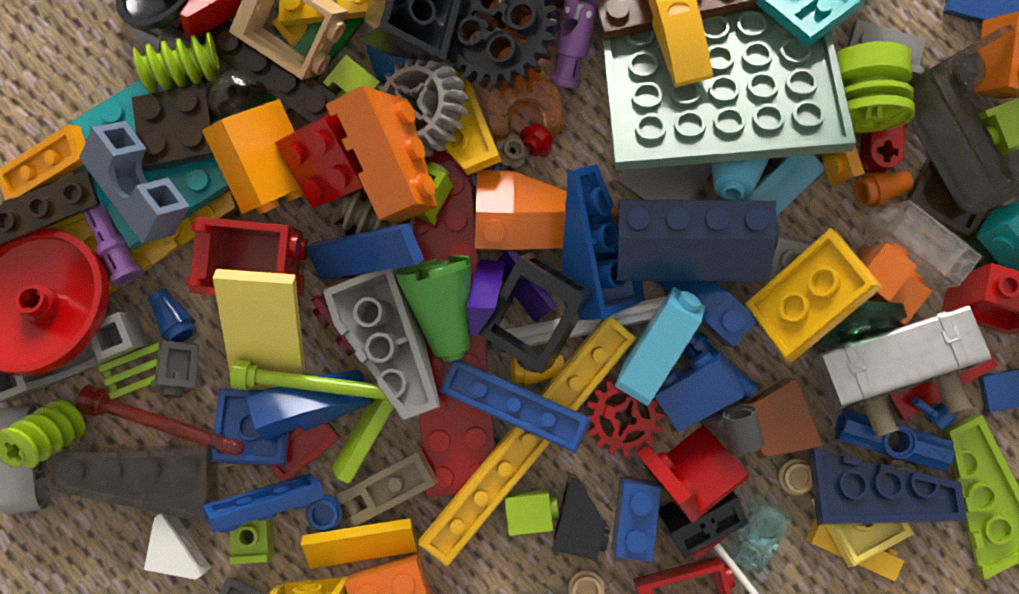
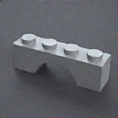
M117 312L105 317L96 335L85 349L74 359L55 370L34 376H15L0 372V403L18 400L96 368L99 365L147 347L148 343L136 313Z

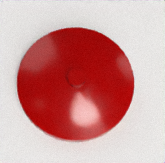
M42 229L0 246V372L15 376H34L55 370L81 353L99 330L105 317L109 300L107 273L102 261L94 250L75 236L56 229Z

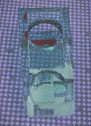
M755 495L747 516L749 524L742 527L730 551V558L734 563L759 574L766 567L770 557H773L792 519L783 508Z

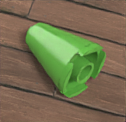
M467 255L448 256L450 263L447 261H437V258L430 259L413 266L400 269L401 272L395 273L404 296L434 356L442 357L445 362L463 358L465 356L464 352L470 349L471 333H469L466 307L471 291L470 257Z

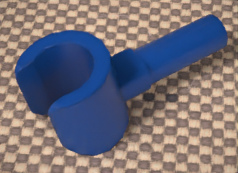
M917 396L911 400L914 406L925 413V418L930 423L934 422L941 430H945L957 419L954 413L948 415L946 406L943 403H939L933 408Z

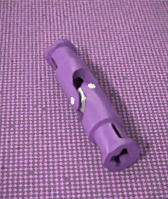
M565 0L563 16L560 22L561 31L558 32L557 36L558 46H555V51L558 55L555 70L550 75L549 82L567 88H579L581 84L579 74L582 59L587 57L597 9L596 4L599 0H585V2Z

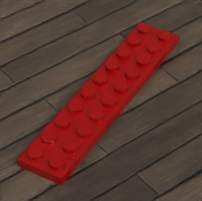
M434 149L433 157H424L425 163L428 165L429 162H434L445 168L449 173L448 177L453 184V188L436 215L437 221L433 226L415 217L413 234L424 258L422 261L437 258V261H447L450 263L448 256H469L472 287L478 263V250L475 249V217L471 175H467L446 150L439 152ZM470 334V349L465 351V356L458 360L488 373L486 340L479 334L477 336H471ZM424 336L441 406L419 415L422 451L439 481L436 485L425 490L426 497L456 495L495 448L493 418L483 411L439 392L452 361L445 362L442 357L434 356Z

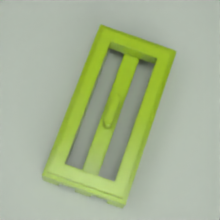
M159 342L98 366L100 373H104L105 379L103 381L105 386H109L110 393L108 394L111 400L151 385L155 375L120 389L117 382L155 368L157 358L116 375H113L112 369L158 352Z

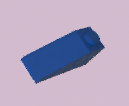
M655 281L667 293L674 286L680 291L694 294L701 304L705 305L701 325L724 346L734 347L757 322L756 318L746 307L716 282Z

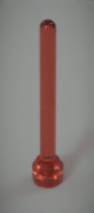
M91 384L82 388L76 400L78 412L93 417L98 414L108 413L237 456L244 451V444L241 441L110 399L105 389Z

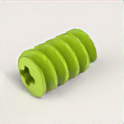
M210 32L206 33L204 45H201L195 35H191V44L188 48H186L180 38H176L175 50L172 51L165 41H161L160 53H156L150 43L146 44L145 56H141L135 46L133 48L137 74L149 93L157 91L158 83L164 90H170L173 80L179 87H185L188 77L194 84H200L202 73L208 81L212 82L216 80L217 69L220 70L216 46Z
M63 398L53 400L44 407L34 411L33 414L25 416L21 421H17L10 425L9 428H4L0 431V458L9 467L18 468L23 466L32 469L39 464V461H45L51 454L61 451L63 446L66 447L72 444L74 439L83 437L86 432L84 419L69 400Z

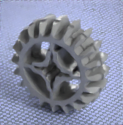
M407 58L405 66L401 63H395L394 74L384 73L387 82L384 86L376 87L379 91L408 99L415 113L414 123L418 131V138L425 148V157H433L434 149L439 152L445 151V140L449 142L456 141L453 132L455 129H464L459 120L461 116L469 114L467 109L462 107V104L469 100V98L462 91L466 85L457 77L458 74L455 69L446 66L444 62Z

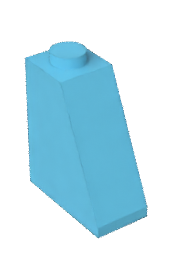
M673 286L630 347L615 387L646 406L650 404L701 324L705 305L701 304L694 294L680 291Z

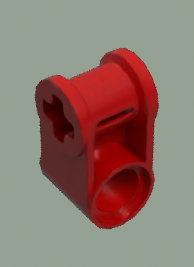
M907 123L884 131L862 133L859 157L863 169L867 173L886 172L889 168L898 165L902 161Z

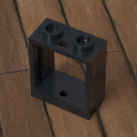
M533 253L519 256L499 294L495 311L481 329L479 335L488 340L487 343L491 348L502 353L507 352L517 358L518 364L522 368L533 373L538 372L542 374L555 363L594 291ZM524 278H527L568 304L542 353L499 327Z

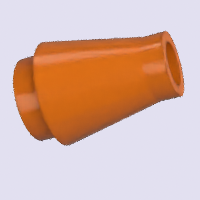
M908 171L865 173L855 181L854 193L861 206L876 208L903 193L912 191L914 181Z

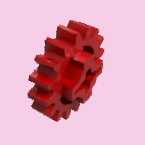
M610 380L605 381L607 390L604 392L596 388L593 392L597 400L596 402L586 401V405L593 409L592 414L585 416L590 417V422H593L594 425L587 430L588 435H599L595 443L597 447L601 448L607 443L609 444L608 453L613 456L617 449L620 448L623 456L626 458L629 457L630 448H634L638 452L643 448L641 444L645 441L652 446L655 444L654 439L651 437L652 432L662 433L663 431L661 427L656 425V420L665 418L664 413L655 411V407L659 405L656 398H653L650 404L646 406L648 415L646 418L641 416L637 408L639 401L627 393H624L622 399L616 403H605L609 397L623 392L615 387ZM629 407L628 413L633 418L631 422L625 421L619 427L620 421L615 417L617 411L624 412L625 408ZM600 415L607 418L611 424L609 436L601 427ZM637 429L642 431L637 437L623 441L626 439L627 434Z

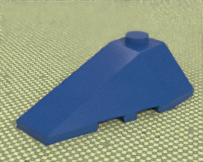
M597 164L570 170L567 175L562 272L594 291L579 320H601L645 300L642 281H617V226L611 214L613 201Z

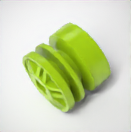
M874 41L849 46L836 52L855 133L877 132L896 128L908 123L915 117V103L912 101L914 89L908 84L912 80L911 49L904 44L896 42Z

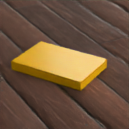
M830 228L751 297L745 305L785 360L793 362L878 292L882 285L837 231Z

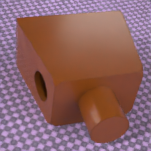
M785 378L742 403L753 405L757 409L765 444L760 450L755 452L762 457H771L823 445L797 379Z

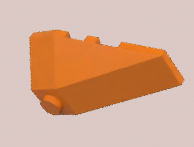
M477 171L475 249L525 250L563 248L566 190L530 178L516 171ZM612 208L611 214L617 226L618 209Z

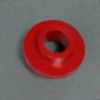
M533 123L531 126H526L520 131L525 149L528 146L530 155L534 157H547L550 154L554 138L544 126Z

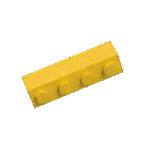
M814 519L806 540L842 557L826 526L817 525V519ZM887 548L858 565L896 582L905 560L897 556V551Z

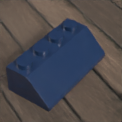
M619 200L617 281L768 283L776 243V201Z

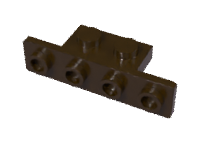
M81 171L52 184L42 185L36 188L35 191L20 197L4 201L0 205V246L98 207L100 200L91 174L87 171Z

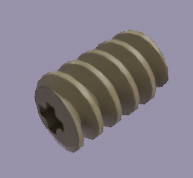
M363 188L346 194L331 219V224L334 225L344 218L342 230L348 232L354 226H357L356 234L408 223L412 231H414L415 217L406 220L404 223L379 220L369 198L361 199Z

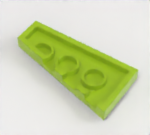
M974 414L943 431L945 439L954 442L955 454L952 461V469L955 481L961 482L967 516L965 523L978 577L986 580L1019 563V486L983 416Z

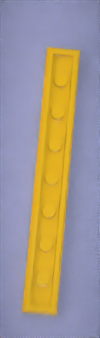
M612 316L602 319L539 395L577 411L637 338ZM513 426L418 540L419 545L448 567L550 444V441Z

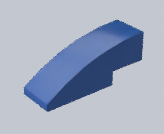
M360 370L319 376L365 382ZM285 387L270 388L246 397L254 428L265 441L299 426L304 432L373 403L371 398Z

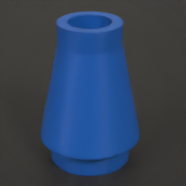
M167 289L158 290L149 296L148 302L152 307L162 339L183 342L194 335L196 332L194 326L195 319L171 296Z

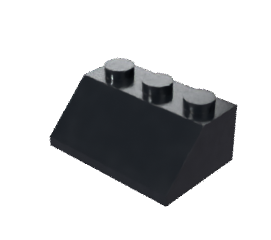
M370 0L359 40L393 57L424 61L433 60L434 62L442 63L446 60L461 0Z

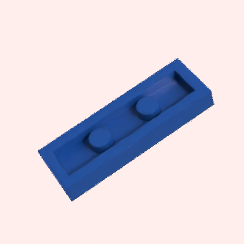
M309 473L202 505L205 521L212 533L218 531L225 533L234 531L241 524L253 520L265 521L272 519L277 513L291 508H307L314 501L324 499L322 484Z

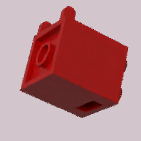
M197 217L196 223H192L191 231H195L191 277L186 278V285H190L189 293L216 296L213 276L216 269L295 275L297 296H302L304 291V275L299 274L300 260H306L308 253L306 250L308 240L303 238L302 231L289 225Z

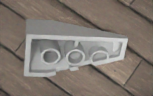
M402 267L364 273L323 290L334 326L341 336H345L356 351L355 355L360 362L365 363L376 378L377 385L403 420L441 407L424 334L396 278L395 273L401 272L400 269Z

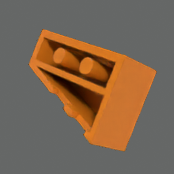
M360 86L326 104L330 116L338 115L348 136L342 139L346 150L354 149L363 172L359 173L358 176L379 220L403 222L438 207L434 195L435 184L428 174L424 159L425 148L418 138L414 123L415 113L408 99L366 86Z

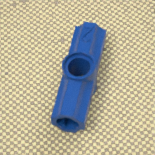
M843 409L837 418L834 428L836 440L943 472L952 464L955 451L953 447L954 442L896 424L899 431H896L899 435V442L896 447L891 449L888 444V438L892 433L875 438L867 415Z

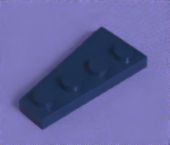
M812 448L808 450L817 525L960 522L967 520L961 482L919 472L911 473L898 470L894 466L885 464L877 465L860 461V458L847 455L839 456L827 453L826 450Z

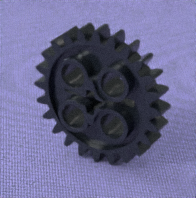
M461 0L446 58L451 63H454L453 68L460 75L464 73L463 77L472 84L477 79V83L485 89L491 81L495 89L500 90L503 80H506L514 88L516 77L519 75L526 82L529 81L528 70L530 68L539 73L542 71L538 63L540 58L545 60L552 59L546 48L547 46H558L556 38L551 33L561 31L559 23L554 20L560 16L557 7L553 5L555 0H501L500 4L493 9H489V7L495 0ZM480 13L499 28L504 29L507 27L515 37L527 40L526 43L520 44L499 28L493 30L487 21L475 17L474 14ZM532 15L531 20L527 24L518 26L523 17ZM481 31L477 39L469 41L473 33ZM511 47V51L506 57L498 59L503 49Z

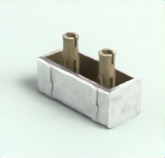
M964 306L949 312H939L930 318L853 343L852 341L843 343L837 348L820 353L812 361L831 413L858 404L859 407L863 406L873 429L874 437L877 438L899 431L885 399L892 393L931 381L932 383L936 382L948 415L973 407L959 375L962 374L961 371L974 368L990 360L991 354L971 308Z

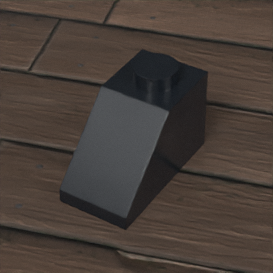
M569 473L552 541L553 550L597 561L599 551H606L610 530L605 529L606 524L577 475Z

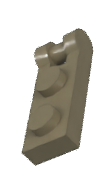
M422 449L340 491L335 497L340 505L344 504L350 515L347 519L351 527H355L429 489L439 481ZM357 496H362L367 507L362 508Z

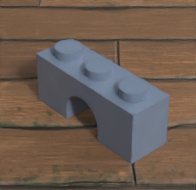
M121 121L92 127L79 158L142 244L174 235L190 206L169 178L152 182L146 181L142 171V158L146 147L128 123Z

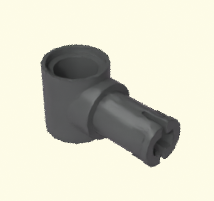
M741 404L730 407L727 410L721 409L700 421L703 426L719 431L721 436L729 439L731 451L734 453H753L760 450L765 444L757 409L753 405Z

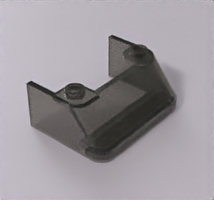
M1011 24L997 29L908 82L914 89L912 101L915 103V117L909 122L958 207L971 214L982 213L1019 195V149L1003 156L1000 154L966 95V92L977 87L986 75V65L979 51L1012 33L1014 29Z

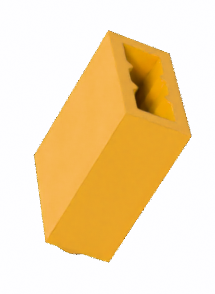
M280 99L223 118L202 130L242 214L256 208L260 215L279 207L277 199L282 196L285 197L287 202H290L304 195L275 144L276 141L294 132Z

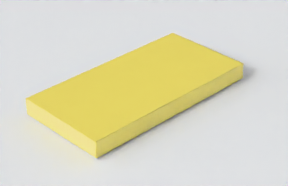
M216 269L213 282L230 375L235 359L253 361V364L259 365L262 370L306 375L295 275ZM258 384L256 388L250 387L249 390H268L277 386Z

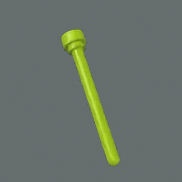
M235 359L231 369L230 385L232 389L249 390L250 387L256 388L260 384L388 400L376 383L262 370L259 365H254L253 361Z

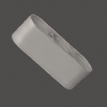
M33 404L1 408L0 431L4 428H9L10 425L17 421H21L25 416L33 414L39 408ZM0 458V509L5 515L40 511L48 508L50 496L46 497L45 487L48 486L46 461H39V464L32 469L23 466L12 468L4 464Z

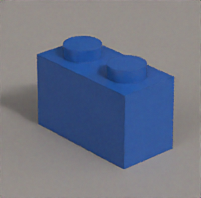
M721 349L712 354L709 351H705L697 355L690 361L691 366L680 372L677 369L671 370L657 391L655 398L678 433L743 398L744 384Z
M620 476L611 545L615 557L653 562L661 486L656 481Z

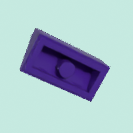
M508 250L498 259L506 263L502 279L504 283L507 281L519 258L516 250ZM524 278L515 298L535 322L556 307V303L546 290Z
M480 260L477 263L466 307L471 336L479 334L496 309L506 265L505 261Z

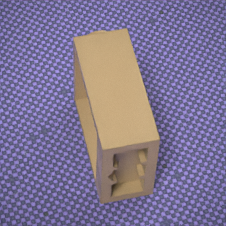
M275 0L241 1L229 30L230 33L301 80L321 75L326 70L330 62L328 54L333 43H336L341 38L346 27L345 23H343L348 13L346 9L332 0H301L325 16L306 57L263 29Z

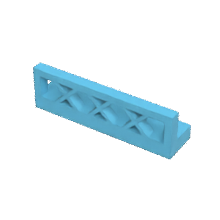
M814 155L784 157L757 183L752 195L744 201H776L777 217L824 171L823 164Z

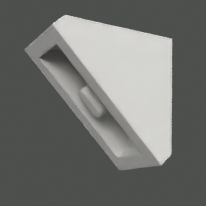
M172 507L154 517L144 570L196 580L212 568Z

